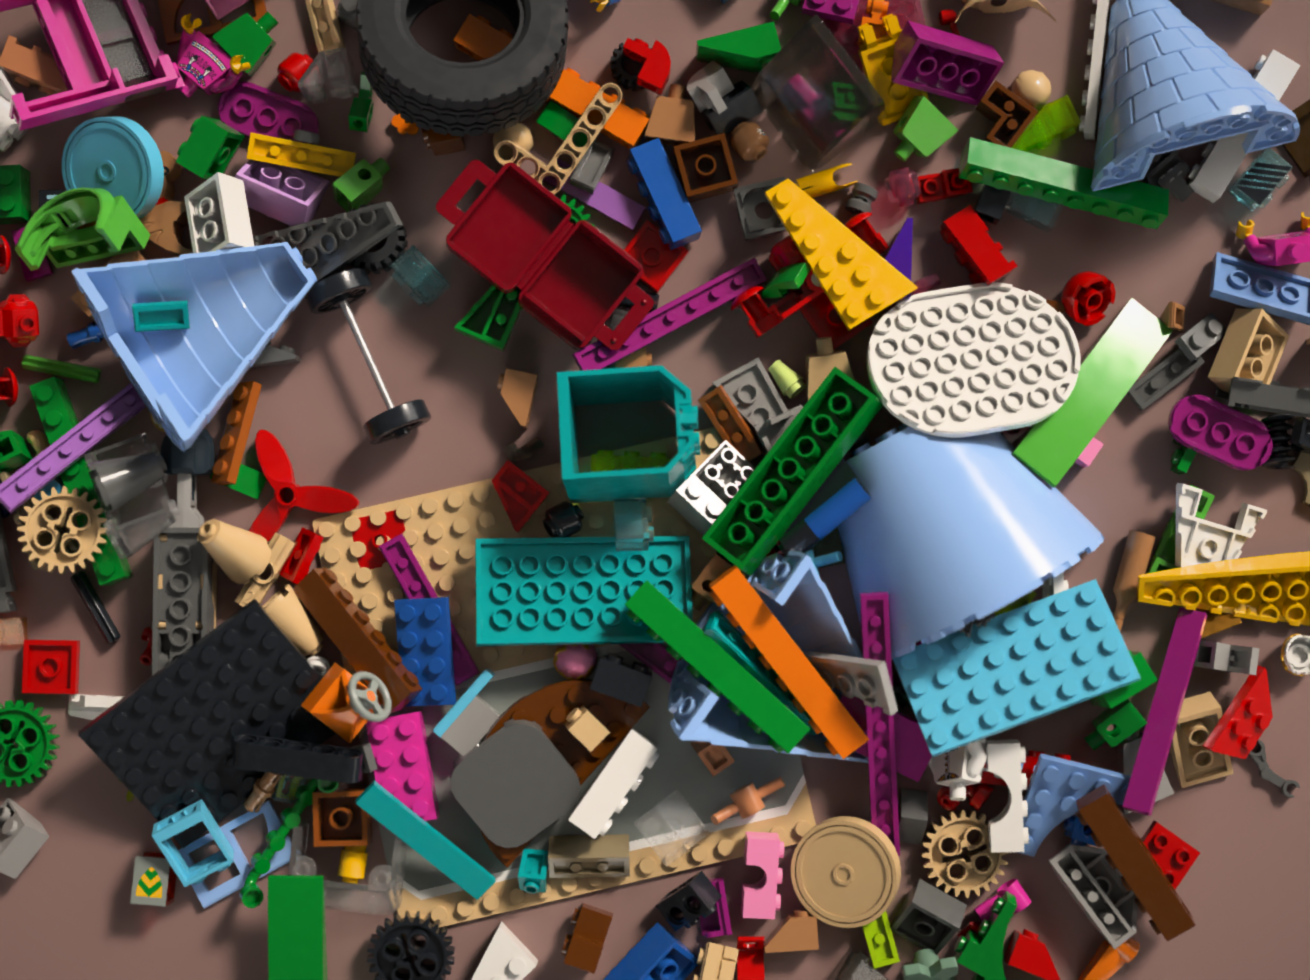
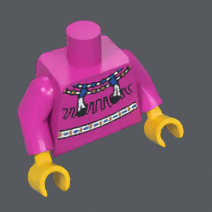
M192 14L184 15L181 18V25L184 29L179 43L177 67L186 77L183 80L185 86L177 89L188 98L199 87L208 95L233 89L242 76V71L250 69V63L246 62L241 65L240 62L243 55L231 58L199 30L196 33L194 29L201 26V19H195L192 24L190 22Z
M1303 212L1301 213L1300 227L1305 231L1256 237V235H1252L1254 227L1252 220H1247L1246 226L1242 225L1240 221L1238 222L1236 236L1244 239V244L1255 260V263L1282 266L1310 262V217H1305Z

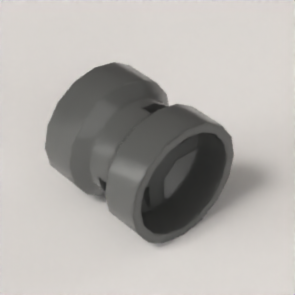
M855 183L852 189L853 196L851 199H848L845 209L855 215L863 212L871 213V204L876 201L879 192L866 184Z

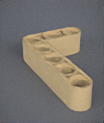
M606 83L598 90L548 165L509 139H504L495 146V159L503 166L507 163H514L520 168L523 161H532L536 166V170L529 175L541 185H543L542 180L544 177H555L557 187L549 191L556 194L621 102L622 91L620 87L614 83ZM608 87H613L618 92L617 100L612 103L606 102L602 96L603 91ZM593 109L599 110L603 115L602 121L597 125L591 124L587 118L588 113ZM576 132H583L587 135L588 141L584 146H577L573 143L572 137ZM502 145H509L513 148L514 155L512 158L504 159L500 156L499 149ZM561 154H568L572 157L573 163L568 168H562L558 165L557 158Z

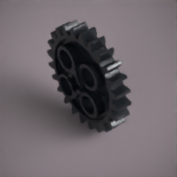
M406 911L405 917L402 919L398 913H395L394 922L386 918L384 921L385 927L377 926V934L371 935L370 941L372 944H368L367 952L371 953L367 957V962L373 963L370 965L369 972H377L374 980H446L444 974H451L452 968L449 965H454L455 957L451 956L455 952V947L449 946L452 944L453 938L452 936L445 937L448 928L438 929L440 920L438 919L431 923L430 914L421 919L420 911L416 912L415 917H411L409 911ZM401 934H405V935H406V937H407V942L405 941V939L403 938V936H402ZM419 934L424 936L425 940L416 941L412 936ZM397 944L400 949L391 950L387 945ZM429 958L435 963L426 965L422 960ZM415 966L417 967V970L419 971V973H421L420 975H418V974L416 973V971H415V969H414ZM403 967L408 969L409 973L402 974L397 969Z

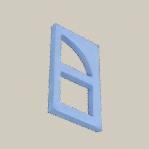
M271 800L263 803L259 812L255 813L254 810L253 812L248 811L220 827L234 850L233 861L240 874L211 890H208L204 881L195 885L192 883L191 885L203 908L244 887L245 880L252 868L232 829L263 813L267 822L268 833L272 830H278L282 821ZM210 833L191 842L185 848L182 847L178 850L188 867L195 864L189 853L214 840ZM288 834L285 837V847L280 851H276L270 860L271 866L269 871L261 874L258 879L299 857V852H297Z

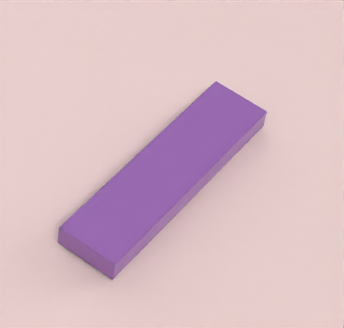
M557 158L560 167L568 168L571 166ZM575 169L561 187V192L631 231L635 229L646 207L599 182L593 195L569 184ZM546 176L543 178L542 181L554 188L557 187L555 177Z

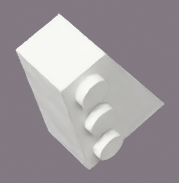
M501 921L471 980H522L537 966L538 959Z

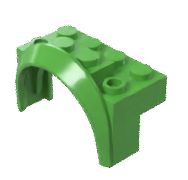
M75 188L53 197L34 213L25 226L14 250L31 271L39 269L45 255L49 257L56 268L143 250L148 242L150 233L122 195L113 197L109 191L102 188ZM57 213L61 215L64 221L68 224L69 228L65 227V225L62 223V219L57 215ZM96 221L95 226L76 229L84 224Z

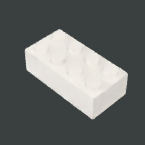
M631 728L568 820L594 839L598 834L604 836L612 825L613 820L610 817L614 811L619 814L628 802V798L625 795L630 789L633 791L637 789L644 776L641 773L644 768L648 767L651 769L658 759L659 754L656 752L658 746Z

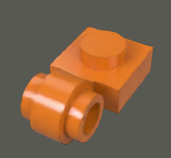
M867 0L865 14L870 15V18L862 17L860 26L866 23L872 25L876 39L886 36L884 24L880 18L887 15L889 2L884 0ZM860 35L858 36L857 45H863Z

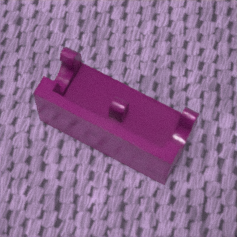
M723 877L709 879L722 897L714 904L717 909L706 918L702 915L699 916L702 936L712 938L732 935Z

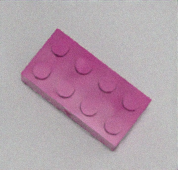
M423 711L388 716L381 722L367 721L368 740L378 768L374 770L375 781L424 821L440 817Z

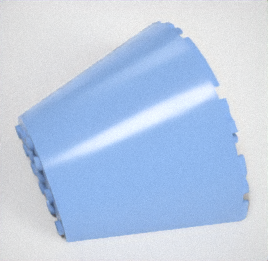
M903 423L898 426L900 432L896 428L876 438L877 444L873 447L867 443L852 452L854 457L846 461L870 493L872 499L838 526L860 627V593L888 592L891 660L916 650L915 646H917L916 642L921 641L922 644L935 642L964 628L965 624L974 621L976 618L979 620L1041 586L1043 581L1051 576L1054 578L1079 562V556L1085 551L1087 554L1093 552L1105 539L1102 533L1058 489L1053 488L1012 455L1015 447L1000 432L970 437L946 438L923 433Z

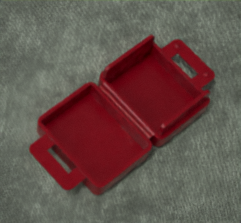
M472 160L436 204L437 212L455 225L446 237V247L501 292L511 293L516 287L521 289L522 291L518 298L520 307L575 350L579 351L587 347L594 337L611 350L620 349L654 305L652 297L636 285L643 275V266L588 221L581 220L575 225L569 222L572 215L570 207L514 163L505 164L496 174L481 161ZM478 179L487 187L464 213L456 205ZM627 298L634 303V306L613 331L605 323L622 301Z

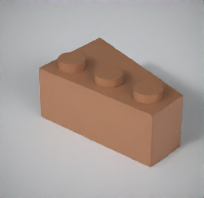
M8 35L0 57V67L14 78V83L29 88L30 85L39 87L38 91L49 96L54 95V93L58 94L68 91L53 55L42 52V48L33 45V48L22 45L17 41V38Z

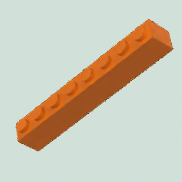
M469 14L453 41L457 49L477 61H481L505 49L513 40V35L502 28L498 31L491 27V23L480 15L474 17ZM571 68L563 69L561 77L547 102L552 100L577 118H580L601 86L593 81L585 82ZM604 92L602 94L603 99L608 103L614 102L618 97L615 94L611 96ZM621 99V102L600 133L630 150L637 147L644 136L649 123L648 115L637 107L631 109ZM593 109L588 113L587 118L591 124L597 125L602 121L603 115L599 110Z
M735 565L708 584L713 590L709 595L718 607L722 604L725 605L729 611L725 616L735 628L740 625L746 634L742 636L751 649L757 647L762 653L759 660L768 671L773 668L779 675L775 680L782 690L786 692L789 689L795 696L791 700L800 713L806 711L812 718L808 721L809 725L817 735L822 732L828 739L824 744L833 756L839 753L845 759L869 740Z

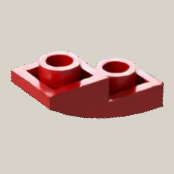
M959 168L943 170L941 173L917 176L913 179L917 204L970 194L973 192L972 184L966 179L958 178Z

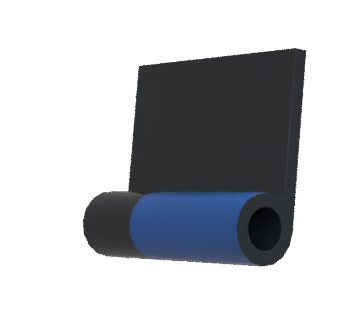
M843 458L786 532L779 538L781 545L778 547L785 557H787L789 551L807 552L872 499L870 493Z

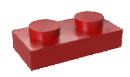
M302 527L295 541L296 546L279 575L295 584H299L307 576L309 567L320 550L324 537Z

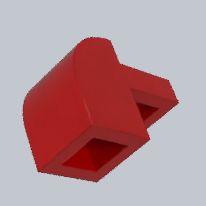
M627 38L623 46V55L644 64L637 76V84L661 96L669 80L671 60L667 49L657 40L652 49L648 48L649 45L643 40Z

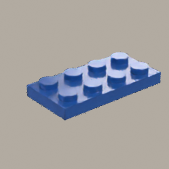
M449 597L394 600L398 654L402 658V664L418 678V684L423 689L405 707L454 705L456 703Z

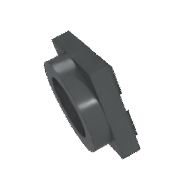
M785 177L733 188L738 218L745 241L756 238H768L787 231L774 209L772 216L768 219H760L755 213V208L759 203L767 202L770 204L765 196V192L783 182Z

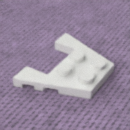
M1177 483L1175 566L1187 567L1238 559L1242 553L1241 547L1247 538L1253 536L1256 531L1254 529L1259 519L1265 517L1267 510L1242 503L1235 528H1229L1195 517L1203 490Z

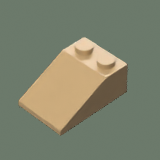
M1211 692L1185 698L1182 704L1170 747L1171 757L1181 788L1233 774L1229 755L1203 748V744L1223 716L1221 706Z

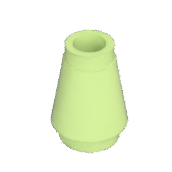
M777 360L769 367L768 371L784 396L787 395L792 399L806 387V384L803 382L804 378L782 363L781 360Z

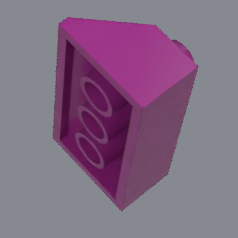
M907 21L895 42L891 80L893 83L977 106L1002 68L1004 61L993 45Z

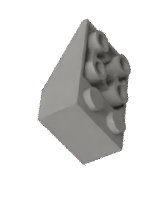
M725 440L674 492L667 502L704 536L756 468Z

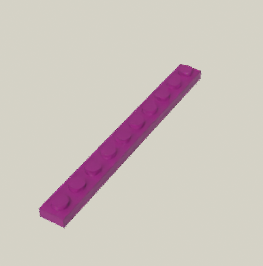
M888 592L860 593L863 658L885 661L892 686ZM865 705L866 734L869 738L867 741L871 823L887 835L894 845L898 856H900L894 714L890 716L883 713V708L875 706L871 708Z

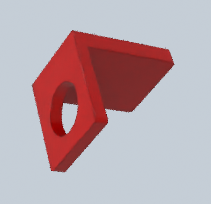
M737 937L736 949L739 950L737 956V980H765L764 937Z

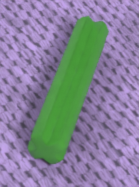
M24 355L22 359V368L94 383H98L101 376V370L93 367L31 355Z

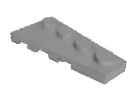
M808 650L803 651V654L831 690L837 688L844 696L851 699L854 696L864 700V705L871 708L875 706L883 708V713L890 716L898 711L885 661Z

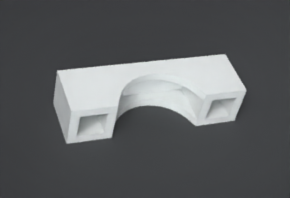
M1018 739L986 740V768L989 772L1000 776L1006 782L1009 793L1008 802L1004 810L995 818L988 820L989 849L991 853L1024 852V844H1029L1028 827H1023V817L1028 816L1027 800H1022V790L1027 789L1026 773L1021 774V763L1026 762L1025 747H1020Z

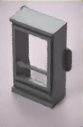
M1233 376L1229 393L1221 390L1218 386L1216 389L1214 400L1227 406L1245 407L1310 418V388L1307 387L1299 388L1280 385L1281 382L1271 381L1269 385L1263 384V381Z

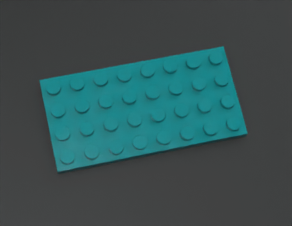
M690 537L476 539V645L665 643L662 639L656 642L645 632L648 627L641 620L635 623L625 614L628 608L624 604L647 580L693 621Z

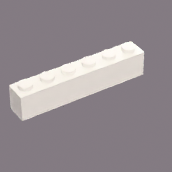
M1273 49L1267 56L1262 54L1254 66V69L1257 71L1253 78L1270 91L1279 101L1301 65ZM1249 132L1214 140L1213 143L1209 142L1201 153V156L1204 157L1200 165L1195 164L1187 176L1191 179L1188 185L1195 193L1212 203L1221 198L1247 155L1242 143Z

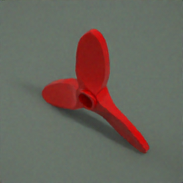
M261 429L258 431L255 438L258 460L266 479L275 492L274 498L253 522L249 530L250 532L261 535L270 542L275 532H279L293 508L301 507L322 513H345L353 511L359 506V500L353 494L344 490L327 486L300 487L295 482L292 464L280 441L273 433ZM288 488L292 489L294 493V498L289 503L284 498V493Z

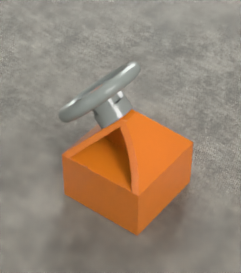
M334 663L301 706L348 743H351L367 721H384L391 712L392 702L387 687L376 675L366 671H360L351 675L344 668ZM359 680H368V681H370V682H369V686L366 687V686H365L363 683H361ZM377 689L381 693L383 699V709L380 706L381 702L377 698Z

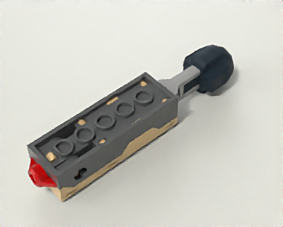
M205 428L192 447L185 451H181L167 435L163 438L161 445V456L167 467V470L163 473L177 475V508L169 517V528H154L152 675L216 628L217 563L198 539L199 530L202 524H204L205 518L197 510V476L210 475L213 472L214 466L213 438Z

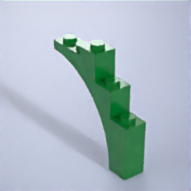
M1007 891L1002 898L997 897L991 908L993 913L988 920L984 919L981 922L977 931L978 934L969 930L965 937L960 936L955 944L956 961L977 973L973 976L972 980H1007L1003 969V943L1008 924L1017 907L1016 896Z

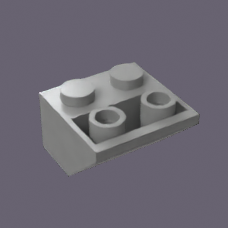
M8 797L0 805V873L16 879L50 836L41 822Z

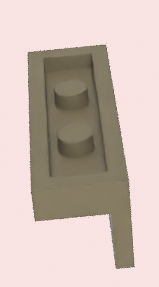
M590 835L550 836L548 849L549 878L630 877L629 835H598L595 839Z

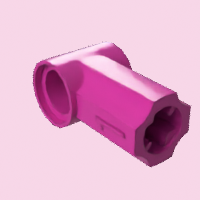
M1016 878L1001 885L996 890V894L974 908L981 921L989 919L993 913L991 908L997 897L1002 898L1006 891L1016 896L1017 907L1014 914L1024 910L1031 904V899Z

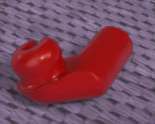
M146 627L141 639L147 641L148 645L140 657V662L145 666H150L152 664V628Z

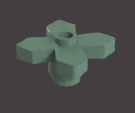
M922 949L915 952L913 964L902 966L904 980H957L958 964L956 957L939 959L933 949Z

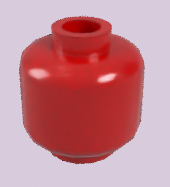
M291 53L278 65L277 80L287 91L301 92L316 77L315 62L307 54Z

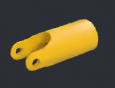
M847 163L795 179V184L800 189H804L803 191L813 199L854 185L857 181L845 185H837L833 181V173L837 169L852 165V163Z

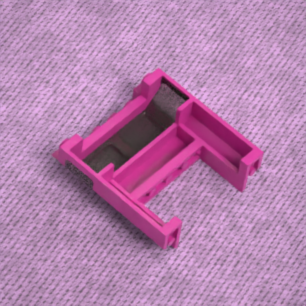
M0 0V12L32 4L68 90L28 102L25 101L22 93L11 95L9 117L10 119H15L20 131L185 86L176 63H172L169 55H165L162 49H158L155 42L157 41L153 26L148 25L145 6L142 2L139 3L138 0Z

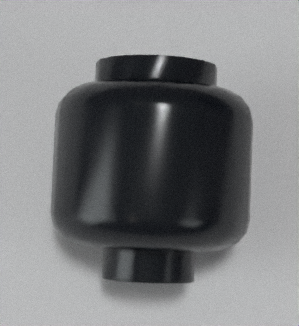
M563 501L546 511L543 525L551 538L570 537L581 530V520L584 519V515L578 505L573 506L568 501Z

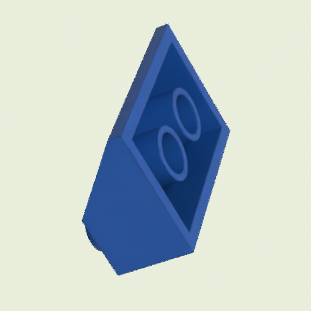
M657 922L603 980H685L699 964H696L697 957L676 936Z

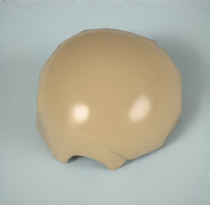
M1035 70L1023 71L1014 79L1012 92L1036 110L1041 111L1049 101L1051 83L1043 72Z
M516 123L515 126L505 130L501 128L499 132H495L493 137L494 149L504 139L514 141L528 152L534 146L532 132L521 123ZM502 145L499 149V154L504 159H510L513 157L514 151L511 146Z

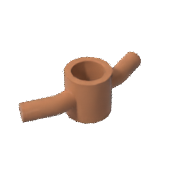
M780 776L758 789L755 788L753 783H749L730 794L733 803L713 814L711 821L713 824L718 825L739 812L742 819L757 813L765 807L762 798L785 786L783 779Z

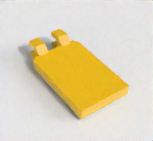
M893 14L882 17L884 28L888 35L876 39L873 27L868 23L857 27L863 45L859 46L860 50H858L879 122L882 126L900 120L914 96H925L929 100L926 91L893 83L891 80L894 46L903 30L900 28L897 16H893Z

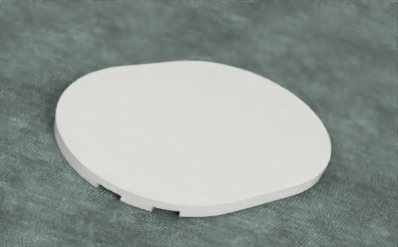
M994 282L989 286L986 283H977L927 291L899 301L896 306L881 317L875 326L869 341L866 359L872 388L881 403L891 414L918 431L946 438L970 437L1017 429L1045 420L1057 412L1069 398L1075 387L1080 370L1078 342L1073 329L1062 313L1057 312L1046 303V299L1030 290L1027 292L1012 287V284Z

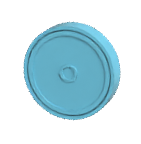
M121 116L96 117L81 123L68 137L63 150L61 164L63 181L67 191L75 188H102L109 191L113 197L122 195L139 219L146 216L154 208L163 188L164 167L155 141L141 125Z

